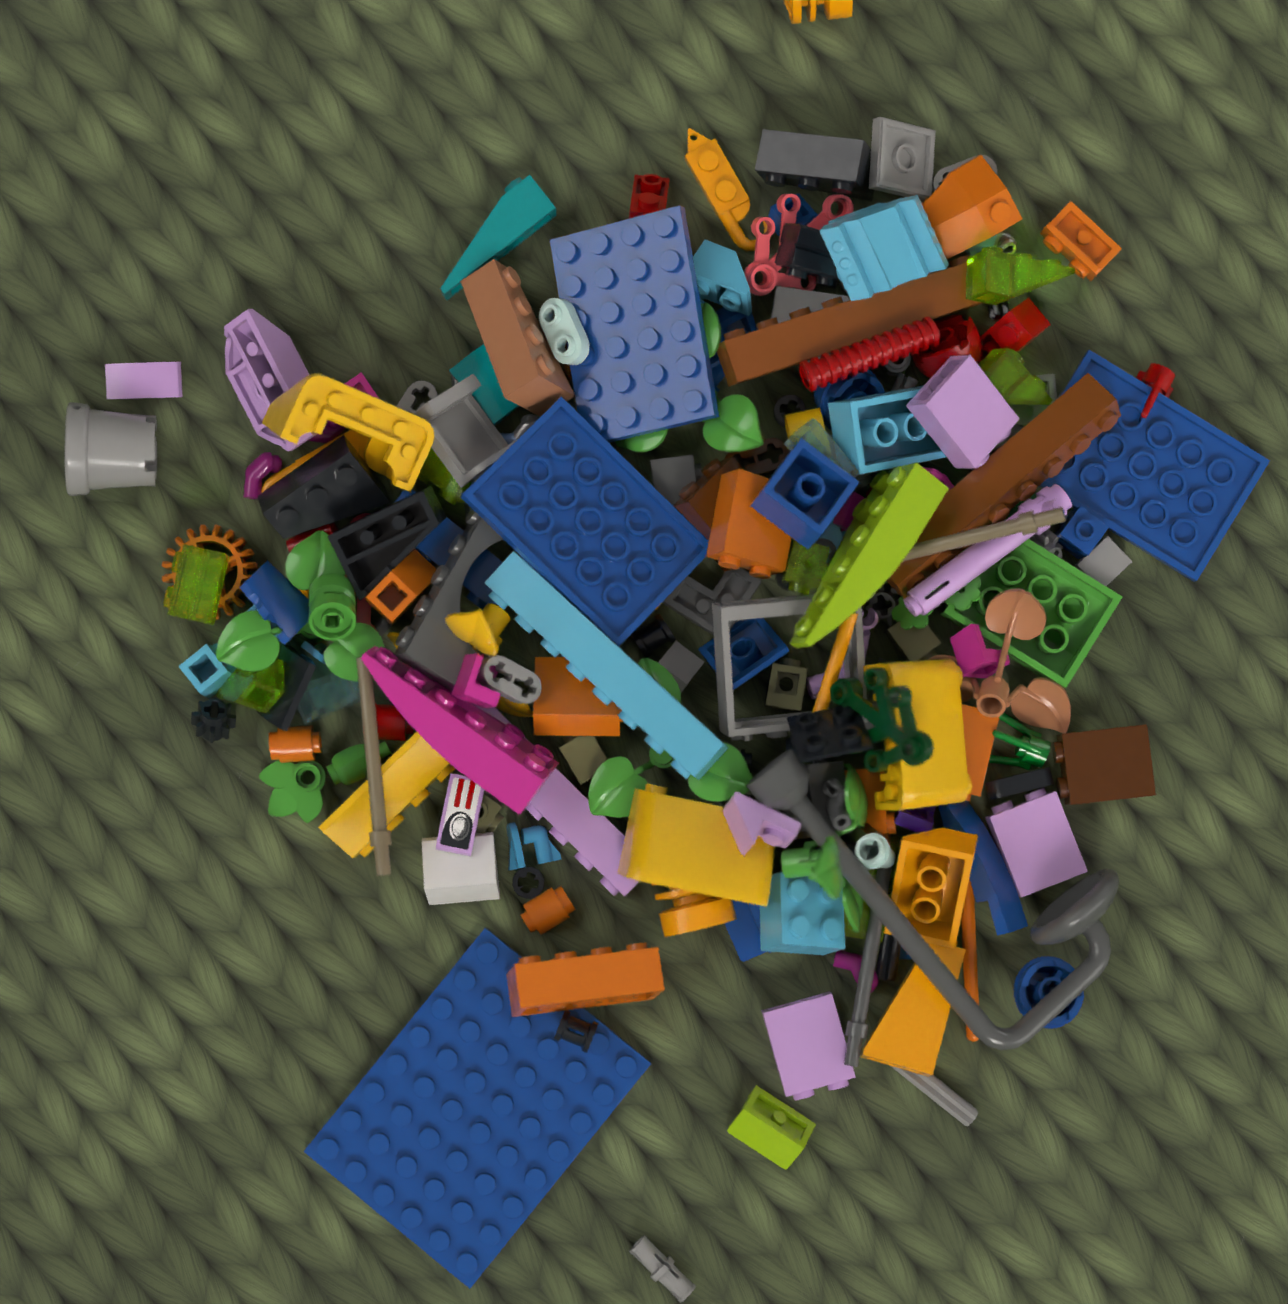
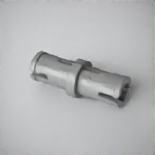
M646 1235L642 1236L629 1250V1253L639 1260L651 1273L650 1277L655 1282L659 1280L680 1303L696 1288V1285L674 1265L675 1260L671 1256L666 1257L660 1252Z

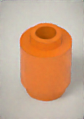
M313 725L289 727L287 731L278 728L275 732H269L271 760H280V763L315 761L316 753H322L321 733L314 732Z
M559 886L555 890L551 887L523 904L526 911L520 915L531 933L538 930L540 935H543L569 919L570 916L568 914L576 909L563 887Z

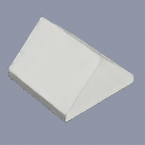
M493 832L476 833L471 856L436 850L438 837L422 838L424 890L429 905L500 899Z

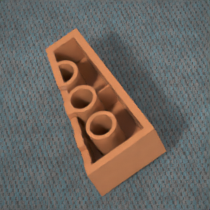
M493 259L461 280L460 282L504 398L540 417L561 396L566 401L574 398L575 394L559 362L554 357L546 336L520 286L521 280L517 272L511 266L506 267Z

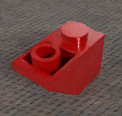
M635 174L629 219L666 209L670 178H663L656 174Z
M1027 298L1007 312L980 337L982 354L977 364L987 377L1051 325L1030 298Z

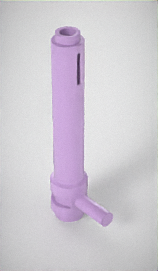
M1059 485L1046 486L1036 493L1034 500L1027 499L1019 505L1018 511L1005 521L1016 519L1018 514L1034 511V514L1060 507H1063L1066 516L1067 510L1072 507V502ZM1050 525L1038 528L1036 533L1023 535L1020 532L972 544L909 590L907 597L903 599L905 606L915 617L920 614L926 615L1034 534L1040 535L1049 529Z

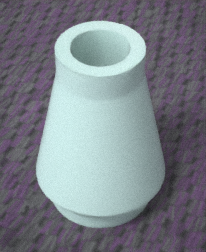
M866 834L856 844L855 856L867 869H887L895 863V852L890 848L887 840L880 834Z

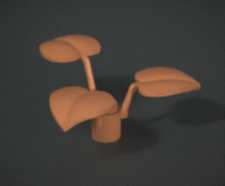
M1023 589L1003 591L989 602L985 613V622L988 629L995 633L1005 634L996 674L983 680L981 686H979L976 678L963 677L960 686L961 703L970 700L972 697L977 699V709L987 717H998L1004 713L1006 707L1011 705L1013 714L1020 721L1034 727L1052 729L1065 734L1070 724L1071 704L1068 694L1062 686L1051 679L1037 677L1031 680L1027 687L1019 684L1009 694V686L1002 678L1012 636L1020 640L1034 639L1043 632L1046 625L1045 610L1030 592ZM936 655L927 659H952L958 665L956 657L951 655Z

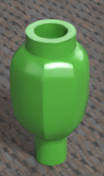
M385 741L379 744L380 759L391 754ZM364 744L351 746L333 756L332 764L326 766L335 785L341 782L344 785H352L367 777Z

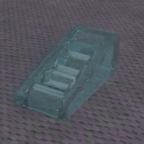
M814 418L795 431L784 443L789 450H792L802 438L852 477L856 478L860 474L853 463Z

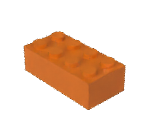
M635 943L627 945L626 950L620 952H612V947L592 949L590 950L591 954L577 957L576 951L557 953L555 958L548 961H541L540 956L519 958V963H516L506 974L512 1017L653 1000L664 991L658 947L648 948L647 943Z

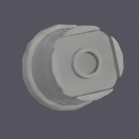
M70 402L67 406L65 423V481L68 495H87L90 490L138 486L156 487V415H137L93 410L88 404Z

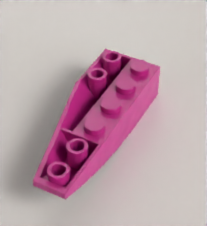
M373 646L361 657L382 691L421 737L459 772L519 815L529 805L559 764V762L553 759V754L547 748L538 744L533 745L526 740L524 733L519 728L509 723L505 725L475 705L451 696L452 691L398 660L397 656L384 647Z

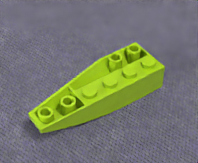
M917 462L881 470L873 478L870 484L872 490L867 498L861 500L853 510L852 516H854V519L847 528L804 616L797 622L794 628L795 634L790 642L793 647L812 646L841 625L872 597L913 548L949 489Z

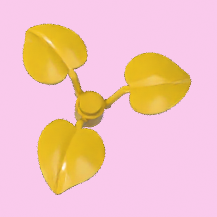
M487 603L483 610L479 609L469 613H451L445 621L450 630L459 639L470 643V645L483 654L495 656L498 653L499 645L503 641L499 636L509 623L510 616L501 607ZM388 632L386 636L397 649L398 645L395 643L400 633ZM502 696L499 697L497 709L519 717L533 716V711H531L528 704H518Z

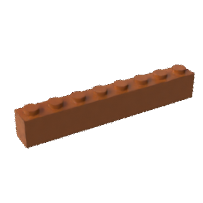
M969 255L954 259L949 262L950 268L929 272L927 277L902 283L889 291L874 293L871 298L843 302L840 296L822 302L823 309L812 313L809 307H805L789 313L790 320L778 323L777 317L757 323L758 330L746 334L744 328L724 334L725 341L719 344L717 354L728 387L800 364L804 360L809 361L810 358L820 357L823 353L830 354L834 349L840 351L841 347L845 345L851 347V344L854 342L861 344L862 339L868 338L871 340V337L876 334L881 337L884 331L891 333L893 328L899 327L901 329L902 325L907 323L911 325L915 320L922 321V318L926 316L934 320L996 298L983 257L972 261Z
M1087 373L990 455L985 464L975 468L950 489L943 497L916 543L1002 522L1013 507L1019 502L1029 499L1035 493L1037 487L1046 479L1055 477L1062 470L1064 464L1073 456L1080 455L1086 451L1091 441L1100 433L1109 431L1114 427L1121 416L1117 399ZM971 545L903 561L886 581L905 599L909 590Z

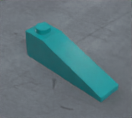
M531 175L523 180L521 177H518L504 189L506 193L500 198L441 286L440 290L446 300H449L463 289L461 280L493 259L499 261L557 216L556 207Z

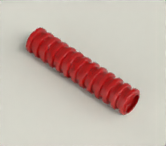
M926 316L922 318V321L915 320L911 325L908 323L902 325L901 329L899 327L893 328L891 333L884 331L881 337L876 334L871 337V340L868 338L862 339L861 344L854 342L851 344V347L845 345L841 347L840 351L838 349L832 350L830 355L828 353L821 354L820 359L815 356L810 358V362L807 360L801 361L799 366L801 380L804 386L812 392L817 389V386L820 388L826 387L827 382L830 384L837 383L838 378L842 381L847 379L848 375L851 377L856 376L858 371L865 373L868 371V367L873 370L878 368L879 364L882 366L887 365L889 360L891 362L898 361L899 356L903 359L908 357L909 353L912 355L917 354L919 349L921 351L928 350L929 345L932 348L937 347L940 341L939 330L934 320Z

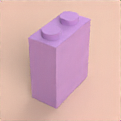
M971 355L949 357L906 405L955 468L975 469L985 464L990 457L989 453L997 444L1010 436L1011 428L1019 420V417Z
M1044 787L1025 794L1026 801L1013 806L1010 800L992 807L993 814L985 817L1019 897L1027 896L1088 872L1057 792L1046 793Z
M830 991L761 1010L786 1097L793 1095L794 1100L808 1098L815 1095L813 1089L827 1086L829 1091L840 1089L849 1085L848 1079L855 1078L853 1066L844 1065L847 1045L833 995Z

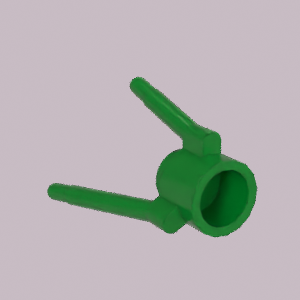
M1006 713L1000 715V720L1024 735L1016 738L998 730H994L992 734L996 738L1015 745V755L1020 758L990 755L989 763L1018 766L1029 770L1031 765L1042 768L1048 757L1051 742L1042 739V733L1029 729Z

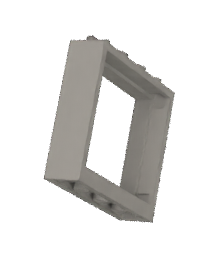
M815 593L712 603L720 732L731 737V740L742 739L749 741L753 739V734L766 733V737L769 738L788 736L790 728L786 717L799 715L803 712L735 719L729 621L805 614ZM861 606L855 611L858 617L844 658L845 678L854 677L861 682L863 697L867 700L866 686L864 684L863 666H865ZM863 717L864 723H867L868 720Z

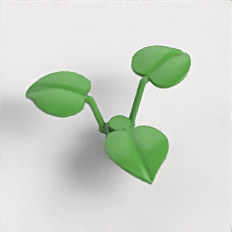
M705 302L701 303L709 357L712 358L721 342V326L716 311ZM715 390L719 417L703 421L705 423L703 436L707 444L714 449L725 452L746 451L764 445L759 426L758 412L754 403L746 396L740 394L730 395L721 400L717 397V391ZM668 429L615 442L619 448L634 452H648L658 447L664 441Z
M316 531L297 544L287 557L285 564L286 575L291 584L299 590H309L311 583L323 574L335 573L345 576V571L327 537L329 535L324 531ZM258 611L243 612L234 617L222 631L217 644L216 658L219 662L229 664L244 671L264 670L270 667L279 655L280 643L274 635L280 634L283 630L280 627L271 629L270 621L264 620ZM309 622L295 635L302 634L307 641L312 643L324 640L313 633ZM356 623L355 629L350 635L340 640H334V643L326 648L324 661L334 675L348 681L358 682L356 658L362 657L373 646L384 647V643L379 633L372 626L365 623Z
M641 659L638 665L681 703V691L672 674L664 666L652 659ZM723 742L729 748L700 780L692 775L689 776L688 785L698 797L708 801L719 802L729 800L735 792L744 795L749 791L746 784L753 777L741 753L729 743ZM651 747L649 751L650 761L635 770L630 760L626 757L618 756L606 760L597 768L589 786L588 802L590 812L595 816L629 817L635 788L645 790L646 783H648L640 774L648 769H652L654 766L665 770L673 768L671 763L675 759L665 750L659 754Z
M850 764L844 765L848 770L845 782V804L851 824L845 830H835L839 836L854 830L856 827L863 829L867 821L868 799L866 790L859 774ZM834 836L826 838L821 850H815V847L819 846L815 840L804 842L803 848L784 849L781 855V865L785 878L808 876L810 880L820 884L832 899H839L843 888L842 902L846 916L853 927L852 931L855 933L859 932L863 912V899L842 875L841 866L839 865V848Z

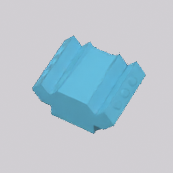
M918 195L868 206L828 221L829 224L824 225L819 230L836 266L837 277L843 283L844 290L847 291L851 301L871 298L874 293L889 291L897 287V285L910 280L927 277L929 272L945 270L949 265Z

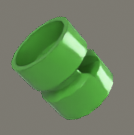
M335 573L323 574L310 585V629L316 636L324 640L334 641L343 639L355 629L356 593L347 577Z

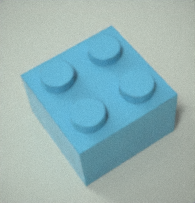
M783 872L773 874L768 905H760L761 951L826 955L845 949L843 888L840 898L832 899L820 884L810 880L808 876L787 879Z

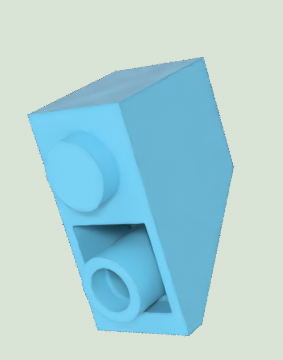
M705 239L693 256L700 299L710 300L722 305L729 311H737L749 316L752 312L750 287L736 251Z

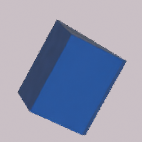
M764 618L739 620L729 632L733 691L790 651ZM713 638L698 650L716 675Z

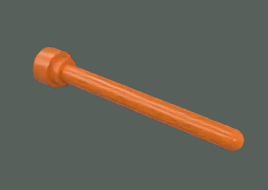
M969 878L961 917L962 948L966 949L963 958L964 988L979 1005L975 898ZM966 1025L967 1039L971 1042L978 1041L979 1039Z

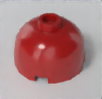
M952 315L935 321L940 334L939 346L932 348L929 345L928 350L921 351L919 349L917 354H910L920 372L931 378L951 356L971 355L975 362L978 363L982 354V342L978 329L971 317L968 316V321H965L961 315Z

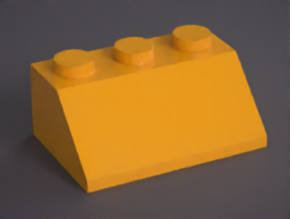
M938 828L902 837L891 900L927 943L955 949L978 835L947 828ZM885 927L884 934L892 935Z

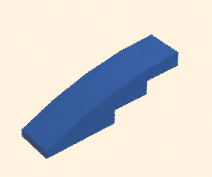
M966 800L961 803L938 805L944 828L978 835L970 881L976 903L988 900L997 935L1011 933L1027 927L1028 923L1018 892L1003 857L972 806Z

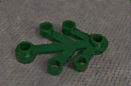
M869 668L864 673V684L869 690H874L878 709L863 697V686L857 678H840L831 686L830 696L834 703L843 707L850 706L875 726L867 730L872 744L887 738L892 739L898 744V746L887 751H868L864 762L869 772H883L889 765L902 760L909 766H920L931 758L933 754V741L927 733L917 729L911 705L912 694L910 689L905 685L892 686L888 689V674L884 668ZM893 708H898L902 727L896 723Z

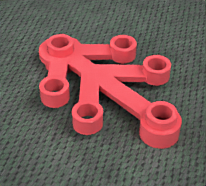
M785 193L777 200V209L782 213L779 246L781 245L780 238L783 226L786 223L796 224V216L800 210L801 201L795 194ZM843 194L829 195L823 202L822 211L806 226L820 230L824 225L829 224L828 221L852 213L853 203L851 199ZM787 198H791L793 201V206L789 211L785 208ZM833 202H836L839 206V210L835 215L831 212ZM769 217L755 218L751 224L752 233L756 236L754 261L748 264L744 270L750 287V293L764 296L769 294L775 286L808 291L814 290L816 287L815 276L807 274L809 283L803 288L801 279L778 272L783 267L777 266L775 263L777 253L769 259L770 237L775 232V223ZM762 221H765L768 226L764 234L759 230V225ZM760 271L763 275V280L760 284H757L754 277Z

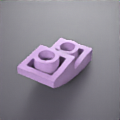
M181 362L105 364L107 399L183 397Z

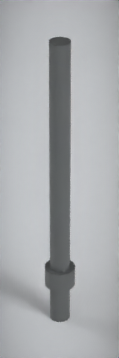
M892 866L887 869L877 868L875 879L887 895ZM871 908L852 1019L847 1021L845 1035L848 1036L844 1065L858 1067L862 1041L867 1039L869 1024H866V1017L883 924Z

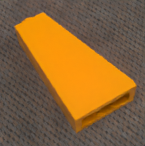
M956 941L955 949L927 943L958 980L966 949L957 947L958 941ZM915 962L863 1045L860 1057L929 1077L934 1073L951 1006Z

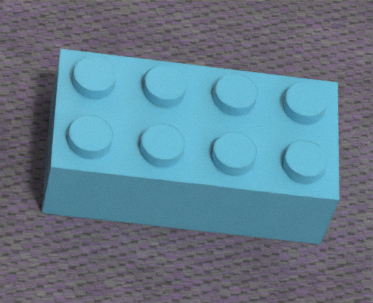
M923 386L828 403L836 464L848 474H864L916 462L920 463L945 458V454L906 406Z

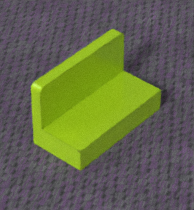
M756 1085L750 1092L739 1114L729 1125L727 1132L786 1170L805 1148L816 1124Z

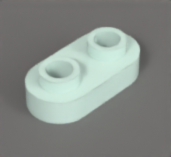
M550 298L546 300L539 311V322L554 357L562 364H581L588 356L590 344L574 306L571 302L564 299ZM567 341H568L569 346H568V349H567V351H566L565 345H566V343H567Z

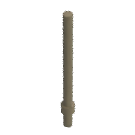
M1063 507L1034 514V511L1018 514L1016 519L915 543L903 561L1020 532L1023 535L1036 533L1040 527L1065 522V512Z
M361 657L356 658L372 822V832H369L370 847H374L376 875H390L391 867L388 845H392L391 830L387 831L373 676Z

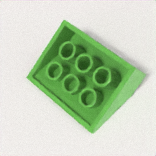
M1028 539L979 575L981 579V587L979 588L981 598L978 601H972L969 609L960 611L955 605L946 604L940 615L962 629L971 623L978 624L984 642L994 649L1002 650L1005 634L995 633L988 629L985 622L987 606L996 595L1009 589H1023L1030 592L1045 610V628L1039 636L1030 640H1020L1012 636L1008 656L1039 677L1051 679L1063 688H1067L1122 599V596Z

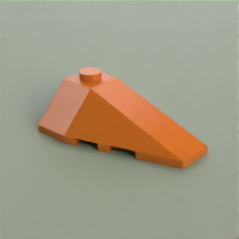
M982 155L976 156L949 172L932 195L921 203L928 215L931 226L935 230L936 237L943 248L946 259L995 236L1022 220L1008 189Z

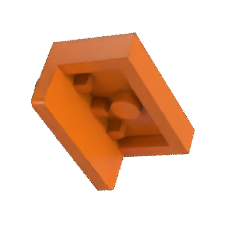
M1072 201L1040 233L1044 237L1043 243L1050 251L1057 255L1061 253L1070 261L1068 266L1078 277L1082 279L1087 277L1090 281L1122 249Z

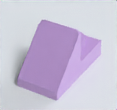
M735 792L722 811L738 849L743 856L753 846L757 836L762 837L763 841L769 845L780 846L786 849L797 836L802 824L739 792Z

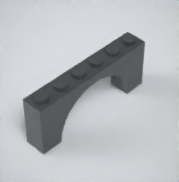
M473 509L469 511L465 522L468 523L462 535H457L449 546L448 553L451 555L445 566L443 564L440 565L433 574L431 583L434 585L429 594L422 596L413 610V613L416 615L410 627L406 626L403 628L395 643L398 645V648L394 654L398 659L452 692L465 655L477 652L470 643L459 639L450 630L445 619L451 613H460L462 585L474 560L486 548L503 540Z

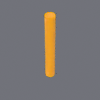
M855 612L839 626L812 712L829 708L831 702L830 689L838 680L857 621L858 614Z

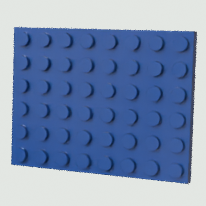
M486 927L303 1151L469 1289L651 1065L648 1059L585 1008L568 1011H570L571 1016L588 1023L593 1021L599 1023L587 1053L582 1052L580 1046L561 1039L559 1042L553 1040L564 1011L512 1017L506 974L516 963H519V958L523 957ZM568 1028L569 1030H571V1031H573V1032H576V1033H578V1034L584 1035V1033H582V1032H580V1031H577V1030L572 1029V1028Z

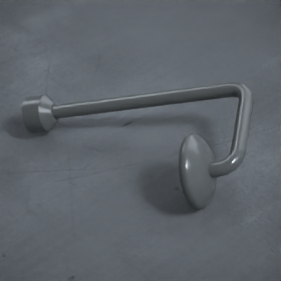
M792 749L785 751L770 762L746 784V787L759 803L774 810L786 811L789 809L821 849L826 838L834 836L839 848V865L841 866L843 876L973 1034L987 1046L999 1050L1016 1049L1025 1044L1090 986L1107 967L1111 954L1110 937L1099 919L1104 915L1115 898L1119 886V876L1116 871L1105 868L1088 875L1062 893L1038 916L1030 929L1031 940L1040 945L1062 943L1082 933L1089 943L1087 958L1013 1026L1009 1028L997 1027L806 797L810 771L800 762V759Z

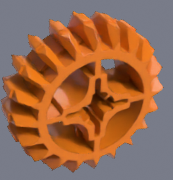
M200 525L199 537H197L192 529L186 530L189 538L188 542H185L180 537L175 538L176 544L181 547L178 552L172 548L167 549L166 553L174 557L173 563L163 561L162 567L172 570V574L162 576V581L165 583L174 582V585L165 592L168 596L180 594L173 604L179 608L187 603L185 614L191 616L198 608V618L205 620L208 616V611L211 610L213 619L220 620V608H223L228 616L234 615V610L230 605L234 602L240 608L246 605L239 598L243 593L240 587L251 576L248 575V571L258 569V564L256 562H246L255 553L252 549L240 551L247 541L240 537L233 542L235 531L229 529L222 537V527L215 525L210 535L208 527ZM210 544L222 545L227 547L233 555L228 558L222 557L215 560L205 551L204 546ZM194 552L196 567L190 574L186 575L187 578L183 579L185 562L190 554ZM205 561L212 567L218 568V573H214L217 575L214 578L215 583L202 575L203 572H206L204 570L207 566ZM237 566L236 582L232 589L226 593L224 578L227 573L234 570L233 567ZM208 585L217 599L212 601L198 600L188 592V589Z

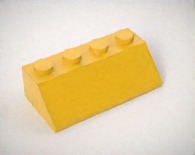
M418 732L408 739L381 766L387 831L391 830L392 832L403 822L405 817L401 813L411 804L417 808L431 794L427 788L436 779L442 783L456 770ZM368 779L318 827L351 858H356L359 854L365 858L374 850V847H370L369 832H372Z

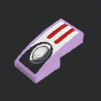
M450 774L436 850L471 856L484 789L466 776Z

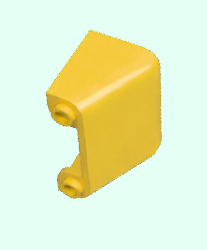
M309 374L273 400L268 407L262 424L280 438L295 444L298 443L300 436L305 433L315 432L321 434L327 420L368 437L369 439L363 453L367 466L373 471L389 478L394 486L408 492L412 491L434 441V429L425 419L323 374Z
M952 659L894 662L863 666L864 673L869 668H884L888 674V689L892 686L905 685L910 689L912 694L911 705L917 729L927 733L933 741V754L924 764L909 766L902 760L889 765L887 773L880 774V781H886L884 790L874 792L875 809L906 810L964 802L968 794L971 793L972 781L967 773L960 693V686L963 680L961 668ZM873 694V701H877L875 694ZM893 708L896 723L902 727L898 708ZM890 738L884 740L885 751L898 746Z
M646 783L645 790L635 788L617 874L642 882L761 906L768 905L775 846L767 844L763 841L762 837L757 836L753 846L743 856L722 812L724 807L666 795L667 787Z

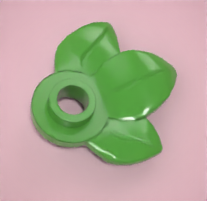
M276 761L262 770L259 779L268 786L275 788L269 800L268 813L270 816L284 817L297 811L301 819L309 823L319 815L323 807V798L320 790L326 782V773L321 764L316 761H302L297 764ZM310 770L314 773L315 780L311 784H305L302 776L304 772Z

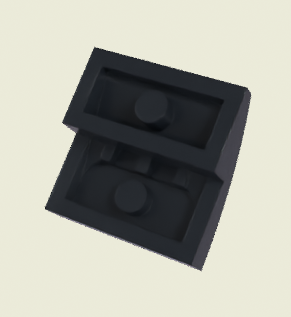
M281 643L279 655L270 666L252 707L254 710L278 728L287 731L314 673L316 664L312 659L298 654L295 648Z

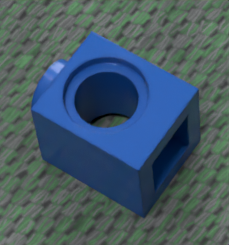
M1079 506L1068 513L1066 521L1060 524L1054 534L1059 537L1057 542L1077 559H1081L1091 553L1109 527L1082 506Z

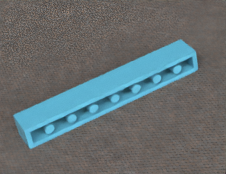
M513 551L486 580L485 584L492 590L488 596L503 610L509 605L518 614L514 620L529 634L535 629L544 638L540 644L555 658L561 653L570 662L566 668L582 682L585 677L588 678L596 686L592 692L607 706L611 701L622 710L618 716L633 730L637 726L642 728L648 734L644 739L645 742L657 753L661 754L664 750L675 759L671 766L684 778L687 779L692 775L700 780L729 748L516 552Z

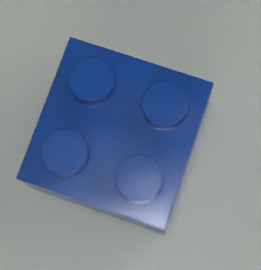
M801 438L787 454L750 506L806 549H809L824 533L857 487L859 481Z

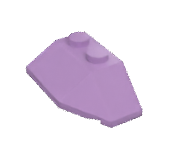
M247 309L224 326V336L227 337L225 345V373L257 435L276 445L282 446L288 452L293 451L317 435V433H305L300 436L298 443L295 444L280 438L262 424V421L272 401L308 376L309 373L290 336L255 310Z

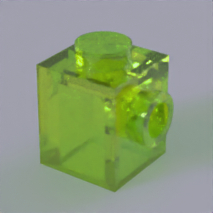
M796 540L792 541L786 571L781 581L782 583L789 584L788 591L809 596L810 590H817L829 566L826 562L830 547L814 543L809 549H806Z

